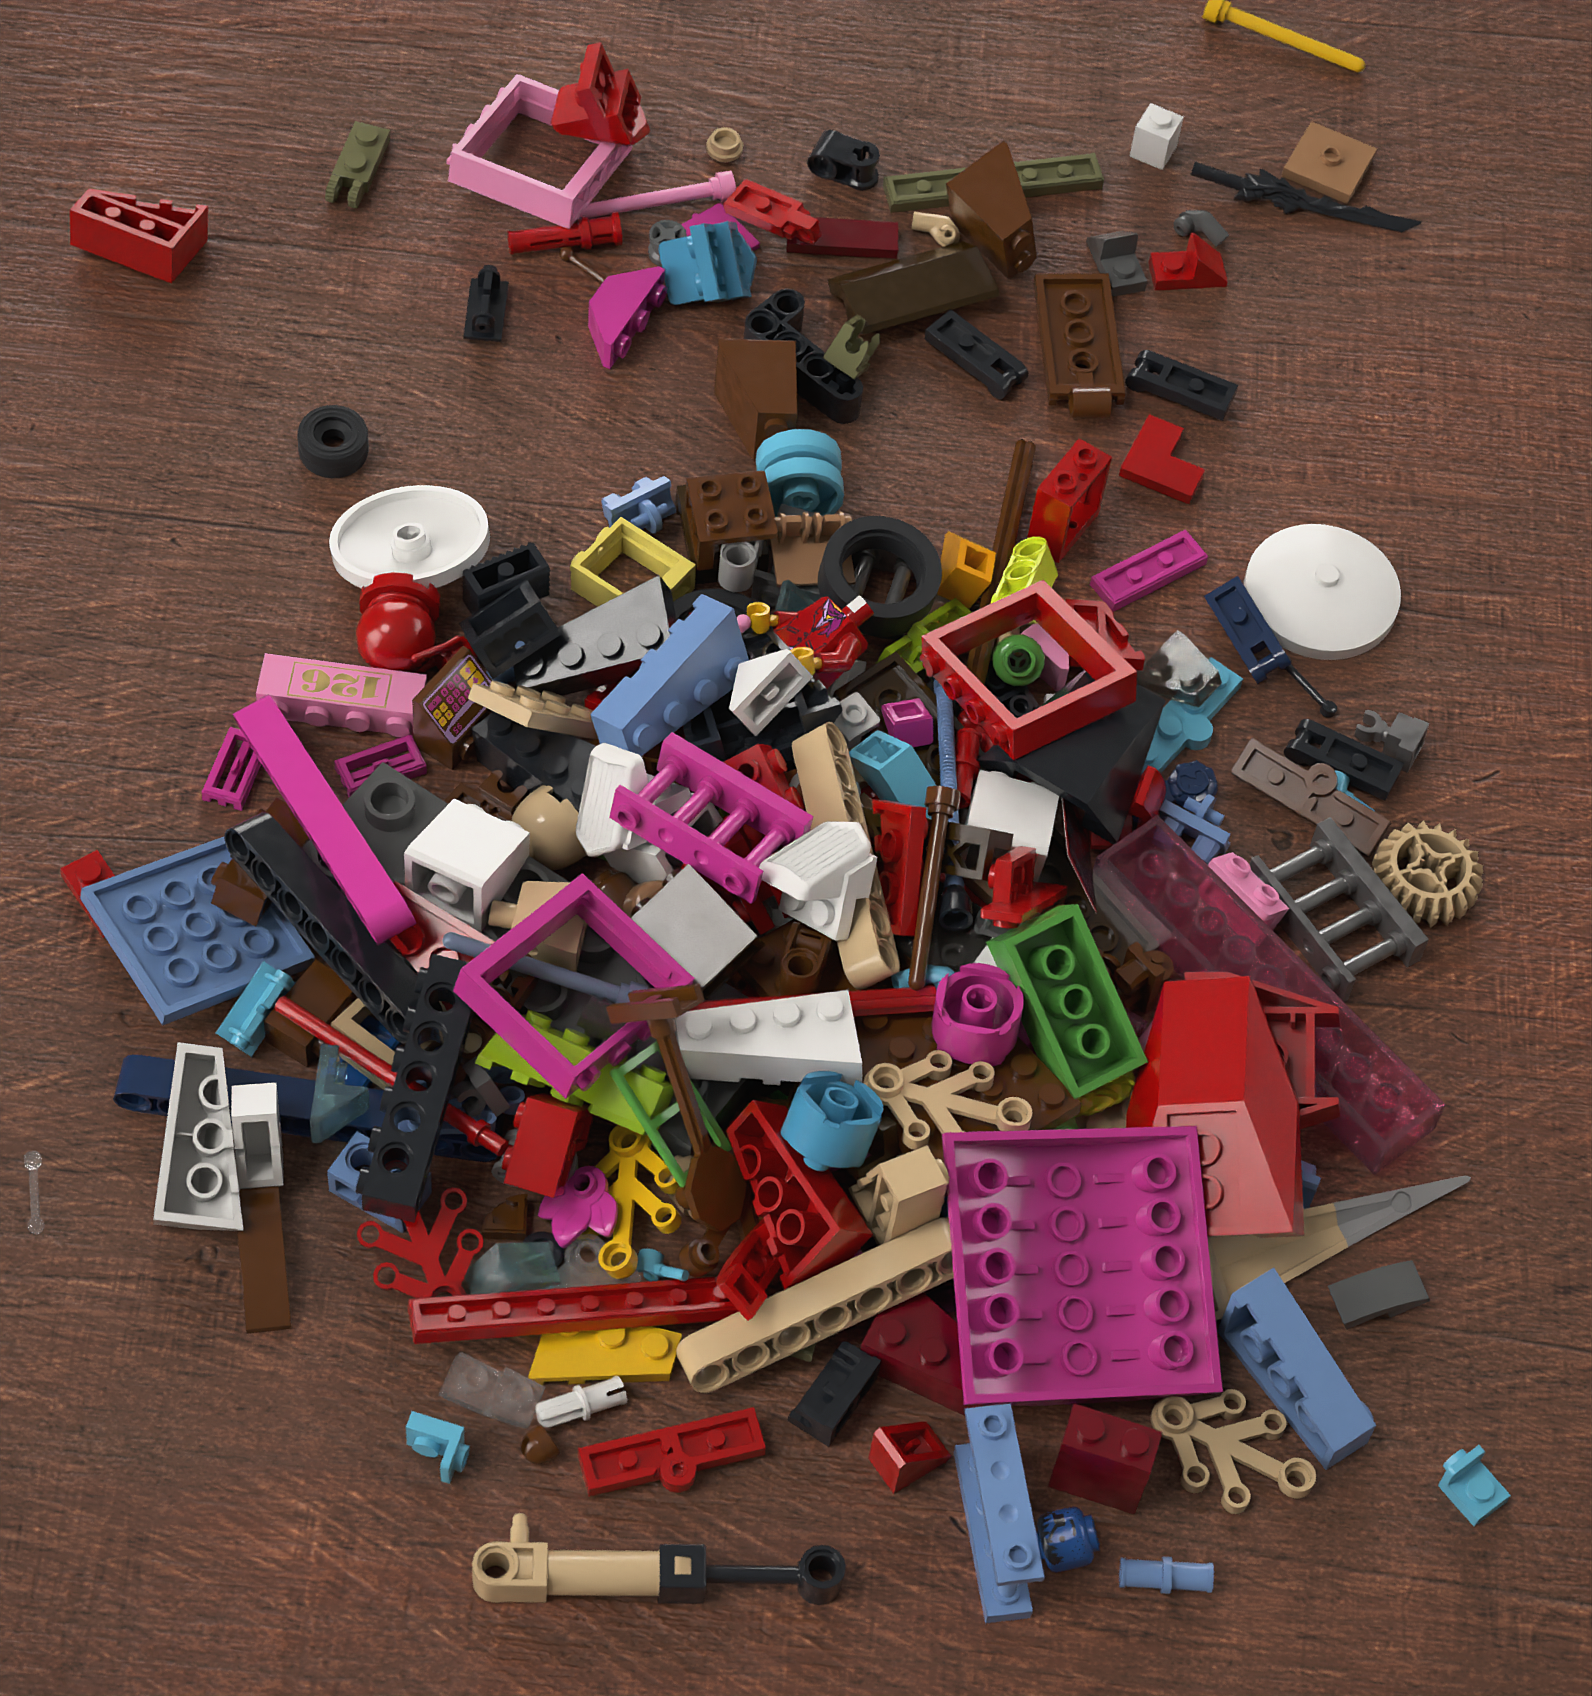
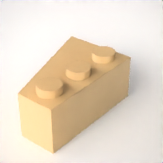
M927 1145L877 1165L866 1174L867 1177L859 1179L857 1181L858 1184L848 1188L865 1223L873 1233L872 1236L877 1246H880L940 1218L942 1204L945 1202L946 1187L949 1184V1175L942 1160L939 1158L935 1160Z

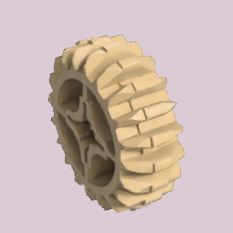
M1424 820L1418 825L1417 829L1409 823L1401 831L1394 829L1389 834L1388 839H1384L1380 843L1377 850L1378 853L1375 854L1372 861V869L1409 916L1413 917L1412 919L1416 924L1421 919H1426L1431 928L1439 919L1447 926L1454 917L1461 919L1466 914L1467 909H1471L1475 905L1478 898L1477 894L1480 893L1483 886V879L1481 878L1483 865L1477 863L1479 859L1478 851L1468 850L1470 846L1469 839L1461 841L1456 839V829L1449 832V834L1442 831L1440 823L1434 829H1429ZM1407 858L1409 864L1406 869L1399 871L1397 862ZM1455 877L1457 887L1448 891L1446 883L1448 879Z

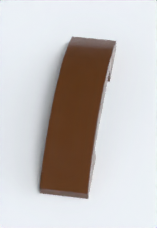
M279 1186L239 1189L243 1231H237L246 1334L292 1329Z

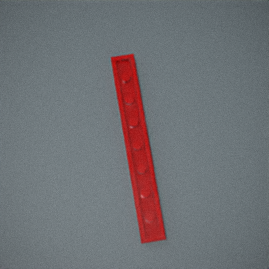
M718 1276L689 1278L686 1281L676 1279L409 1299L408 1314L414 1344L720 1321L739 1311L717 1286Z

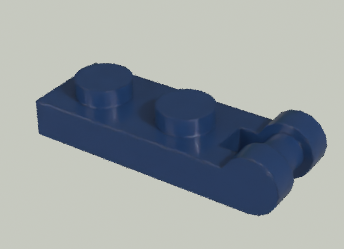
M1238 576L1204 596L1257 684L1268 679L1266 675L1278 667L1283 670L1292 664ZM1268 647L1271 654L1257 661L1254 655Z

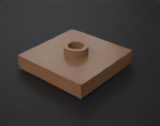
M1311 121L1284 166L1282 177L1348 204L1375 158L1377 148Z

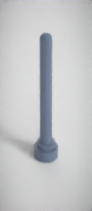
M449 932L443 937L445 948L474 958L491 946V944L453 932ZM524 956L509 968L614 1002V1004L630 1002L628 993L631 991L648 989V986L634 981H630L629 984L621 982L620 986L528 956Z

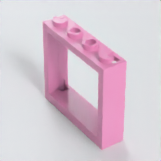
M517 74L506 88L501 87L495 101L491 105L487 104L484 107L479 120L475 124L468 126L462 140L458 144L452 145L451 155L446 160L447 165H450L448 181L569 229L629 154L632 146L587 139L599 145L563 190L482 159V156L518 113L552 126L551 119L559 90Z

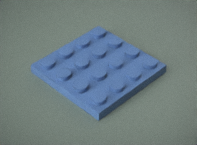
M224 837L81 888L80 899L162 1026L240 996L263 961L276 970L279 969L291 976L308 969L315 959V956L296 928L274 903H272L256 927L211 904L216 886L211 884L212 877L222 861L228 864L232 859L225 845Z

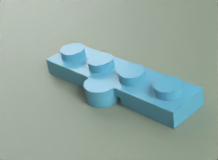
M1211 657L1163 708L1141 775L1148 765L1156 768L1161 774L1185 747L1191 750H1201L1207 747L1213 734V726L1210 720L1241 688L1243 678Z

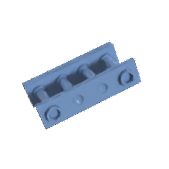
M1011 1403L966 1408L964 1413L970 1444L955 1445L954 1458L985 1623L1031 1618L1033 1610L1027 1583L1043 1581L1045 1577Z

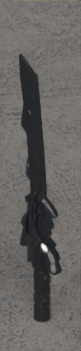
M1195 161L1190 174L1239 191L1235 195L1234 201L1244 200L1245 203H1249L1252 201L1257 202L1261 198L1269 199L1274 203V207L1283 208L1284 214L1292 213L1301 208L1401 233L1422 223V221L1388 215L1367 205L1362 208L1339 204L1326 195L1321 199L1308 196L1305 189L1298 190L1292 187L1283 177L1278 179L1264 169L1259 170V175L1245 173V177Z

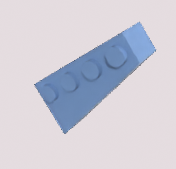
M703 594L694 601L692 605L695 610L684 621L678 619L668 630L671 636L657 651L650 649L641 659L642 664L632 678L625 676L590 714L600 744L607 743L642 756L667 738L671 732L674 733L733 689L738 665L749 661L734 608Z
M1272 1268L1232 1293L1217 1332L1277 1409L1285 1416L1288 1423L1325 1470L1367 1444L1376 1427L1371 1411L1360 1401L1275 1268Z

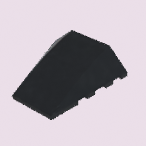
M771 627L763 634L751 632L742 635L749 660L784 649L791 650ZM811 678L757 736L752 734L729 709L733 689L683 726L686 741L722 762L757 744L771 745L773 749L776 748L781 753L785 762L794 760L792 742L827 722L834 723L843 709L841 703L835 697L831 698L828 695L826 687L819 680L815 681Z
M1083 670L1042 706L1095 680ZM1137 684L1136 702L1026 755L1012 760L997 744L979 757L977 761L984 769L990 772H1002L1013 779L1016 778L1018 773H1021L1084 810L1085 814L1081 826L1117 847L1166 700Z

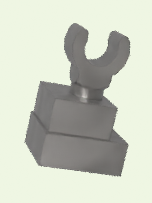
M1365 710L1363 723L1372 727L1368 728L1357 724L1354 736L1365 742H1385L1382 753L1403 762L1402 771L1408 773L1424 745L1429 723L1399 712L1392 726L1389 727L1379 714L1371 710Z

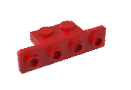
M1019 846L996 859V863L991 865L988 886L990 889H993V900L990 904L981 908L980 918L993 920V925L996 927L1018 928L1019 923L1030 920L1031 917L1041 913L1042 910L1054 905L1056 901L1066 896L1067 886L1033 881L1036 848Z

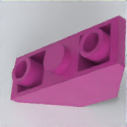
M657 266L607 276L589 301L588 327L603 367L611 369L618 357H625L635 333H641L645 329L650 312L654 307L662 305L668 290L667 286H664V268Z

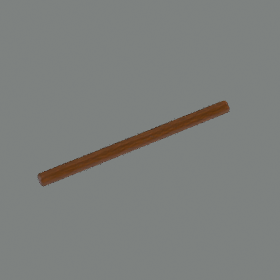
M1020 439L1015 444L992 551L996 553L992 581L982 594L979 609L991 604L992 596L996 593L1003 577V571L1006 569L1013 554L1036 449L1032 441L1026 442ZM995 639L971 649L968 657L967 668L984 686Z

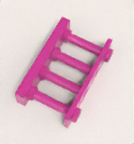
M673 732L662 742L656 769L659 773L638 794L619 785L615 789L609 818L619 823L623 828L634 832L686 865L689 863L696 871L751 904L757 898L763 870L759 868L760 864L770 857L780 845L785 847L809 832L814 816ZM676 781L689 788L694 794L672 816L652 803ZM711 802L730 815L707 837L688 826V824ZM744 824H747L766 836L743 859L723 846Z

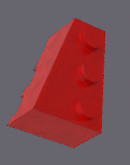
M88 188L70 209V245L171 284L208 241V206L196 204L195 210L172 206V200L160 199L159 204L138 202L137 195Z

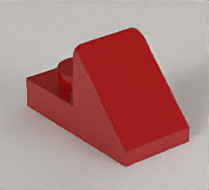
M1195 233L1190 234L1186 251L1150 253L1148 264L1155 291L1227 287L1228 280L1221 253Z

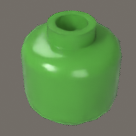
M1012 634L1003 638L996 645L992 654V666L996 675L1003 682L1012 686H1026L1033 683L1041 675L1045 666V655L1041 646L1033 638L1024 634ZM1021 652L1023 655L1016 657L1013 653ZM1010 657L1015 660V667L1011 665ZM1025 659L1024 664L1019 667L1020 661Z

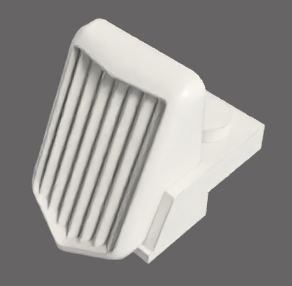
M607 743L594 747L590 753L576 824V836L589 857L611 853L620 848L629 851L647 842V840L634 832L623 828L619 823L609 818L615 789L619 785L638 794L655 776L646 773L644 761L640 755ZM672 783L652 804L671 814L679 810L691 797L689 788Z
M829 821L816 826L765 859L759 868L763 870L761 880L782 891L779 905L780 911L836 941L845 940L849 937L856 899L869 898L877 857L870 854L871 844L859 822Z

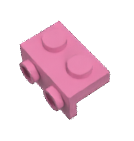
M1231 852L1212 858L1208 864L1212 872L1199 891L1254 947L1263 944L1289 910V907L1279 899V894L1273 887L1263 883L1251 871L1249 863L1242 857Z

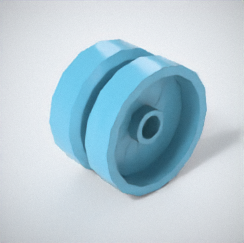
M792 429L776 433L764 440L757 449L756 471H764L766 473L775 517H777L781 503L813 513L819 512L823 516L835 514L843 505L844 486L841 476V450L837 442L827 434L811 429Z

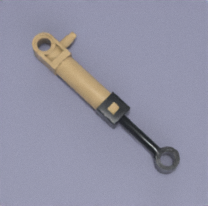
M517 1513L513 1516L510 1542L495 1541L486 1543L474 1554L472 1582L473 1588L479 1597L494 1603L546 1602L547 1595L658 1596V1603L703 1604L706 1584H796L798 1593L805 1601L820 1606L831 1603L840 1594L846 1565L840 1552L827 1545H817L808 1549L801 1557V1561L797 1562V1566L706 1565V1545L660 1544L659 1551L548 1550V1543H529L528 1517L523 1513ZM491 1566H500L507 1573L501 1578L495 1579L485 1575L484 1571ZM815 1569H822L829 1572L832 1578L828 1581H817L810 1575V1572Z

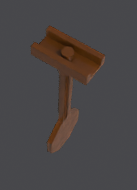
M692 984L631 991L628 993L630 1002L610 1004L606 1007L611 1024L647 1021L652 1038L657 1039L694 1151L684 1188L693 1220L715 1232L723 1231L740 1219L747 1184L741 1173L736 1156L717 1145L712 1146L675 1035L677 1026L674 1018H678L705 1001L700 985Z

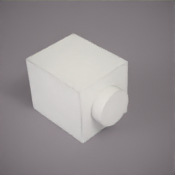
M1150 103L1136 125L1130 157L1163 170L1177 147L1183 116Z

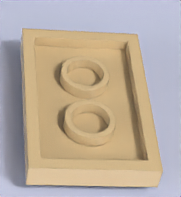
M493 680L490 686L475 683L472 685L468 696L469 700L525 727L598 739L590 715L593 710L576 704H572V707L565 705L566 698L559 694L543 690L541 695L538 691L520 685L517 686L515 691L514 687Z

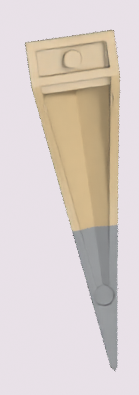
M1459 1176L1303 1209L1304 1236L1259 1238L1256 1236L1208 1237L1216 1320L1222 1319L1232 1293L1272 1268H1275L1282 1281L1286 1283L1376 1231L1468 1183L1471 1177Z

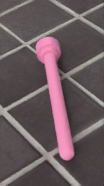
M731 170L716 173L715 177L709 178V182L589 203L577 219L581 216H587L589 219L611 215L612 212L622 213L712 197L713 200L719 199L720 202H725L736 190L734 176Z

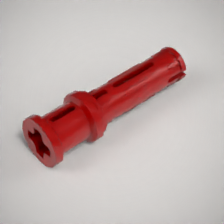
M612 212L610 217L594 219L581 216L577 219V223H573L569 229L555 225L507 231L510 255L580 245L581 249L590 250L592 245L615 243L616 246H621L623 242L618 212Z

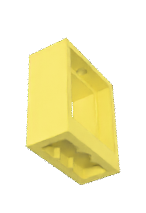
M622 517L610 528L605 527L602 529L595 542L585 552H579L570 565L571 590L597 607L623 594V592L598 577L622 552L655 574L660 575L671 589L673 602L695 589L696 564Z

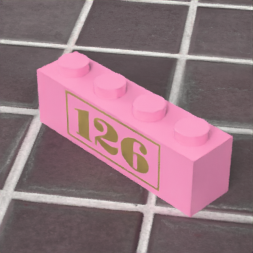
M265 653L256 691V700L269 694L285 719L290 721L305 722L317 727L325 725L343 727L356 732L373 731L388 733L395 737H404L411 734L413 737L412 700L427 685V675Z

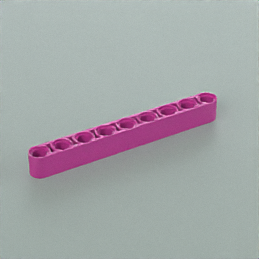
M268 694L233 713V717L245 739L376 944L380 945L415 925L416 921L403 897L272 697Z

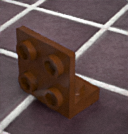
M764 471L686 478L685 512L697 570L713 569L714 553L720 552L721 544L777 538L778 528Z

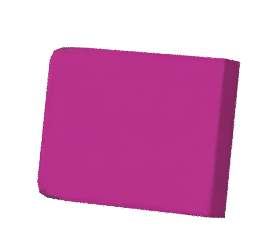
M917 698L881 705V711L890 736L912 745V747L929 745L933 742V718L921 699Z

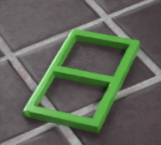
M656 1040L618 1068L612 1069L609 1074L676 1182L682 1188L685 1187L688 1170L682 1171L656 1129L680 1111L677 1101L651 1120L623 1076L658 1051L662 1056ZM691 1081L707 1131L715 1144L728 1152L732 1149L731 1144Z

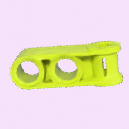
M1030 537L1022 540L1013 548V554L1006 569L1003 571V577L996 593L992 596L991 603L1041 580H1044L1052 588L1054 581L1058 577V571L1045 538ZM1033 620L1029 624H1037V622Z

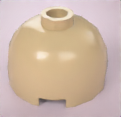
M542 785L530 793L517 806L512 816V821L530 833V857L552 871L562 870L577 863L587 855L576 836V824L579 813L567 798L559 802L550 795L553 793V788Z

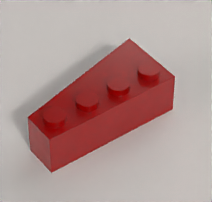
M752 1100L727 1128L726 1132L743 1178L750 1181L753 1188L755 1200L752 1203L757 1216L764 1218L771 1237L766 1241L772 1257H778L783 1270L780 1279L784 1290L850 1260L873 1233L830 1170L817 1171L808 1167L804 1163V1156L797 1152L781 1136V1128L789 1111L787 1107Z

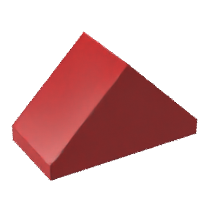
M926 1421L879 1427L873 1434L868 1459L893 1494L946 1463L952 1456Z

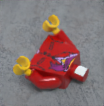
M860 595L842 610L829 597H822L807 608L797 612L775 611L773 615H770V607L765 603L754 602L747 606V616L751 619L752 630L758 634H763L772 626L773 631L791 649L790 652L813 676L812 678L815 681L819 680L826 689L844 672L849 671L856 659L868 647V642L858 627L873 616L874 612Z

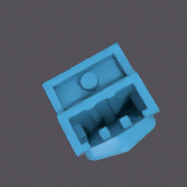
M726 221L717 224L702 223L689 226L690 236L664 241L659 245L661 265L665 269L668 299L672 304L682 305L703 300L705 302L720 303L752 297L750 287L754 277L757 257L742 234L738 232L737 222Z

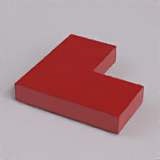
M1149 414L1120 467L1119 476L1190 504L1203 479L1205 469L1172 456L1182 437L1184 428Z

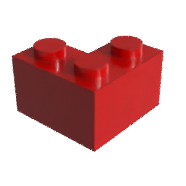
M550 1092L527 1097L526 1103L521 1102L514 1118V1127L519 1128L514 1145L509 1144L502 1161V1170L507 1171L503 1183L551 1198L563 1195L575 1152L585 1149L595 1116L588 1111L591 1104L583 1103L582 1106L566 1103L552 1097Z

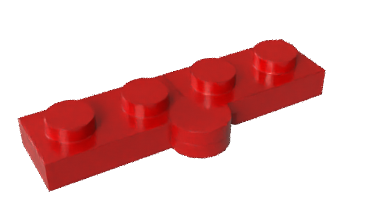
M752 1407L578 1448V1459L589 1497L658 1480L668 1491L681 1493L693 1485L696 1471L763 1456L766 1452V1446L755 1409Z

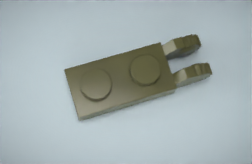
M357 121L354 122L328 182L325 201L335 203L342 187L350 188L347 197L348 206L358 208L364 193L369 191L390 142L389 129Z

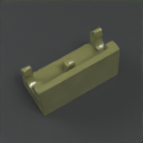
M859 315L844 323L823 356V359L853 379L868 370L871 365L868 361L880 343L879 333L872 337L870 344L867 340L864 342L862 338H858L866 323V320Z

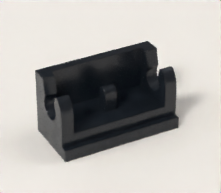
M843 1341L832 1354L831 1359L801 1401L788 1416V1422L829 1447L877 1380L881 1360Z

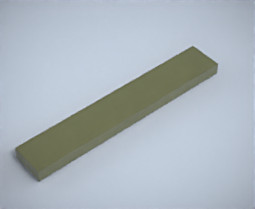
M1095 153L1014 162L1025 197L1103 189L1104 178ZM966 168L884 177L883 189L890 212L949 206L946 183Z

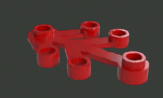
M394 1160L387 1163L384 1168L389 1172L395 1169L404 1171L407 1165L402 1161ZM452 1187L442 1193L440 1198L441 1209L429 1235L419 1209L415 1223L403 1220L412 1242L384 1231L380 1224L375 1221H366L359 1226L357 1239L361 1246L366 1249L380 1248L422 1266L428 1282L425 1283L403 1275L394 1264L384 1262L379 1264L373 1272V1280L378 1288L385 1291L395 1289L416 1299L438 1297L442 1293H449L452 1296L466 1295L461 1285L473 1257L478 1255L483 1249L484 1241L480 1232L475 1229H465L458 1235V1252L446 1276L438 1260L457 1215L463 1213L467 1207V1197L461 1189ZM450 1194L461 1196L463 1201L458 1209L452 1210L446 1206L445 1200ZM368 1227H374L379 1231V1237L373 1243H367L362 1239V1233ZM467 1235H474L479 1240L478 1247L473 1251H467L462 1247V1239ZM385 1268L392 1269L395 1272L394 1281L387 1285L382 1284L378 1280L379 1272Z

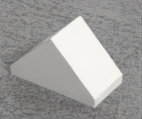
M788 649L740 663L736 673L729 709L752 734L757 736L813 676Z

